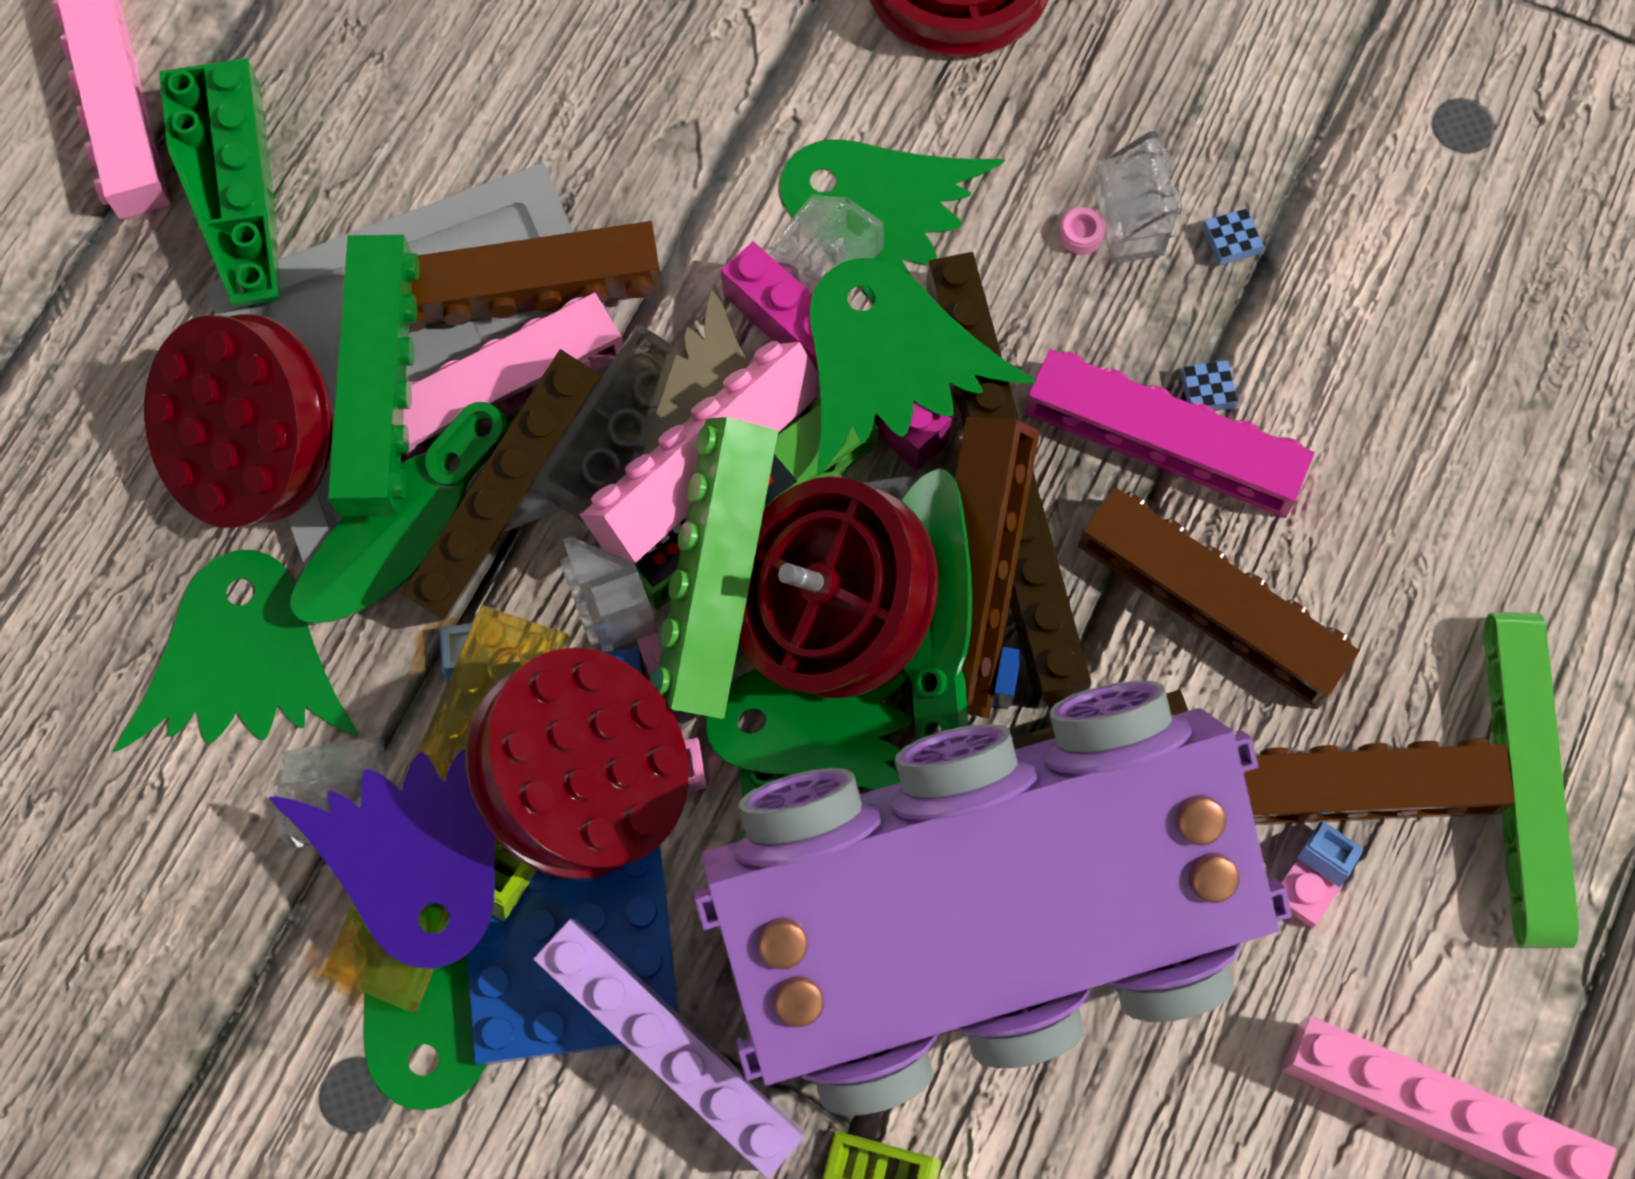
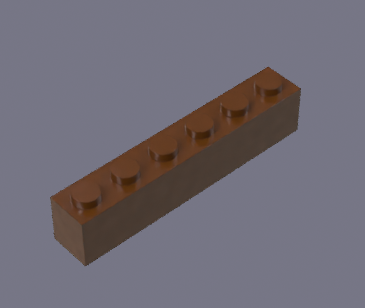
M652 221L418 255L420 265L419 280L412 281L411 295H415L417 302L416 323H409V332L420 331L425 326L445 323L449 325H463L471 319L491 316L499 319L509 318L518 312L555 311L574 298H585L593 293H596L601 303L611 298L624 296L643 298L653 292L663 291Z
M966 417L964 432H962L958 441L959 460L955 480L963 505L972 581L971 635L967 655L961 670L965 679L968 715L987 719L990 718L1040 431L1019 420ZM935 675L932 676L930 681V688L932 691L937 686V678Z
M1115 487L1082 530L1077 547L1317 710L1360 651L1351 645V640L1343 632L1333 627H1324L1310 617L1309 611L1304 606L1293 600L1285 601L1270 591L1268 584L1262 578L1250 572L1243 573L1230 564L1227 556L1219 549L1209 545L1203 546L1191 538L1188 531L1180 523L1172 519L1164 520L1149 510L1148 504L1134 493H1124Z
M1473 738L1459 741L1455 747H1439L1437 741L1427 740L1410 743L1407 745L1408 749H1389L1387 743H1370L1359 746L1358 751L1340 752L1339 746L1322 745L1310 748L1309 753L1290 754L1289 748L1274 747L1261 750L1259 752L1260 755L1256 756L1258 768L1243 773L1255 825L1319 823L1321 820L1324 822L1496 815L1501 814L1515 803L1506 744L1488 745L1487 739Z

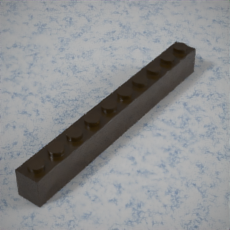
M973 251L928 260L926 283L928 294L972 336L1002 358ZM975 375L983 390L982 394L968 392L952 384L963 428L966 417L1019 420L1009 382ZM1033 472L1010 606L1037 708L1040 709L1054 706L1071 695L1088 690L1091 679Z

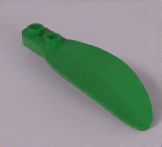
M474 402L467 405L431 444L427 452L401 463L400 469H404L406 474L407 489L405 498L398 499L397 515L344 516L309 561L294 587L290 607L295 617L309 624L327 623L349 617L388 596L411 578L463 500L467 483L490 458L507 432L508 421L505 414L499 408L486 402ZM490 420L492 425L490 433L486 436H481L480 425L484 421ZM458 455L460 465L455 471H450L448 462L451 457Z
M937 469L923 475L910 488L902 500L918 516L929 534L938 570V592L932 621L922 644L904 667L912 684L917 740L933 735L937 725L941 727V731L969 726L966 686L961 669L967 655L971 635L972 581L961 494L953 475L942 469ZM935 675L937 678V686L932 691L930 688V681L932 676Z

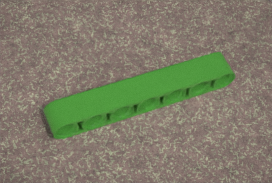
M1491 612L1488 613L1484 624V646L1494 745L1506 744L1515 803L1501 813L1513 934L1516 944L1522 948H1574L1579 936V919L1545 619L1541 613Z

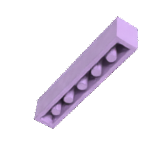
M570 919L534 958L545 971L765 1177L769 1179L804 1139V1130L755 1084L750 1080L747 1081L746 1076L578 919Z

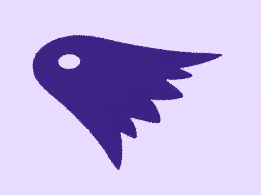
M464 749L452 761L445 781L441 779L429 757L424 752L418 753L405 776L402 791L380 773L371 769H365L361 780L360 807L347 797L334 791L327 792L331 813L293 799L269 797L273 804L296 825L320 853L343 885L374 939L396 960L415 968L433 969L447 966L460 960L472 951L483 937L490 922L494 904L496 838L484 823L472 798L467 780ZM431 903L442 904L449 913L448 925L443 931L436 934L425 932L419 925L421 910Z

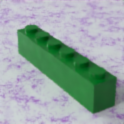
M404 234L348 235L328 493V499L339 516H395L398 514V499L405 498L406 474L404 469H400L401 454H407L409 450V431L407 425H403L404 409H410L412 404V389L410 381H406L407 366H413L415 357L414 342L412 337H409V323H416L417 302L415 295H411L412 281L419 280L420 265L417 252H411Z

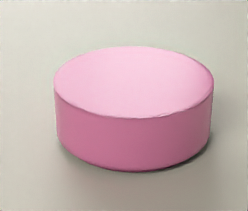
M1085 207L1072 209L1061 220L1059 229L1060 242L1068 251L1074 254L1085 255L1092 253L1103 242L1105 222L1101 215L1093 209Z

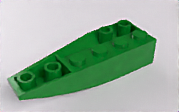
M244 58L159 71L167 149L231 304L235 308L279 301L277 230L261 87L249 59Z

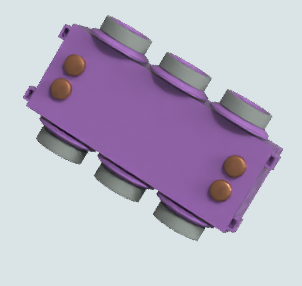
M1127 681L1091 688L1056 703L1049 710L1055 738L1014 750L1009 728L992 724L963 726L921 738L904 747L896 754L895 762L901 782L859 795L852 772L846 769L828 768L789 775L769 782L748 793L740 800L738 806L746 835L738 842L701 852L709 888L701 891L698 888L693 889L703 929L721 927L751 1033V1039L742 1041L741 1037L736 1038L746 1080L763 1076L765 1086L801 1076L805 1080L815 1082L820 1103L827 1111L840 1115H866L885 1111L903 1104L924 1091L932 1080V1067L927 1051L937 1040V1034L955 1029L959 1033L967 1034L972 1057L981 1065L993 1068H1021L1040 1064L1058 1057L1078 1044L1084 1035L1079 1007L1090 994V988L1107 983L1111 987H1117L1122 1012L1132 1019L1147 1022H1170L1191 1018L1218 1007L1229 999L1234 990L1229 963L1236 958L1241 949V943L1279 932L1277 922L1292 917L1286 887L1275 878L1270 879V884L1268 883L1243 772L1258 768L1252 737L1242 730H1237L1235 735L1233 730L1201 708L1171 715L1163 684L1154 681Z

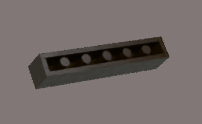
M559 349L402 595L439 618L448 620L601 381V374L562 349Z

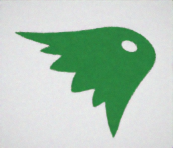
M842 139L822 140L804 146L787 161L780 180L781 197L785 207L796 222L825 247L839 263L857 258H873L894 264L909 274L903 260L928 265V260L937 259L935 249L924 232L951 231L962 226L958 217L941 203V201H954L971 195L970 191L956 185V183L984 174L1004 163L1005 159L936 157L882 148L857 141ZM826 169L833 172L836 176L834 188L827 192L815 190L810 184V178L815 171ZM861 286L871 301L875 303L874 292L868 287Z
M857 258L845 261L829 270L821 278L814 290L811 299L810 320L819 371L821 399L818 475L835 458L852 427L862 444L867 441L874 425L875 414L895 434L904 437L912 420L913 401L939 415L953 416L954 408L949 383L976 394H982L983 390L975 375L1013 383H1036V380L1002 359L972 336L914 278L894 264L873 258ZM858 286L870 288L876 298L874 305L865 311L853 309L848 303V294L853 288Z
M255 550L232 551L214 558L193 577L180 603L169 641L152 682L113 752H117L136 742L158 726L166 717H169L168 736L172 737L188 723L194 712H197L201 732L207 744L214 742L225 731L236 712H238L241 720L254 736L260 740H265L271 730L278 706H280L287 718L300 728L305 727V708L307 707L315 715L334 727L355 736L359 735L328 680L313 643L308 624L296 618L291 610L290 600L296 584L289 571L278 560L268 554ZM238 579L249 580L255 589L253 598L244 605L232 604L226 594L228 586Z
M755 669L731 682L725 717L720 719L707 716V737L714 751L722 759L736 767L750 771L793 775L810 770L836 768L852 772L859 787L877 790L901 783L898 772L885 762L895 761L896 754L901 750L891 743L880 740V738L909 726L913 723V720L906 713L879 702L896 691L904 683L908 675L900 671L887 683L871 692L851 698L834 699L787 689L772 682ZM749 709H758L766 716L764 727L755 733H745L737 725L739 716Z
M428 904L419 919V925L422 930L429 934L439 933L448 925L449 913L442 904ZM354 905L361 942L364 976L365 1056L368 1070L374 1083L387 1098L409 1109L429 1110L441 1108L456 1101L469 1091L488 1066H478L475 1064L467 954L454 963L433 969L415 968L401 963L390 956L377 943ZM426 1044L436 1049L439 1062L432 1073L421 1076L415 1074L410 1069L408 1059L415 1047Z

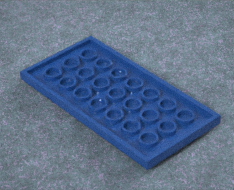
M639 647L603 652L624 661L643 675ZM526 662L447 672L453 760L461 750L466 749L469 726L480 701L498 681L516 671ZM661 845L643 858L626 864L609 874L595 878L565 879L537 870L505 921L491 915L483 937L474 949L467 954L476 1065L498 1064L626 1046L534 960L570 919H578L679 1014ZM496 863L495 870L510 878L512 877L514 872ZM495 887V890H497L498 892L502 891L501 889Z

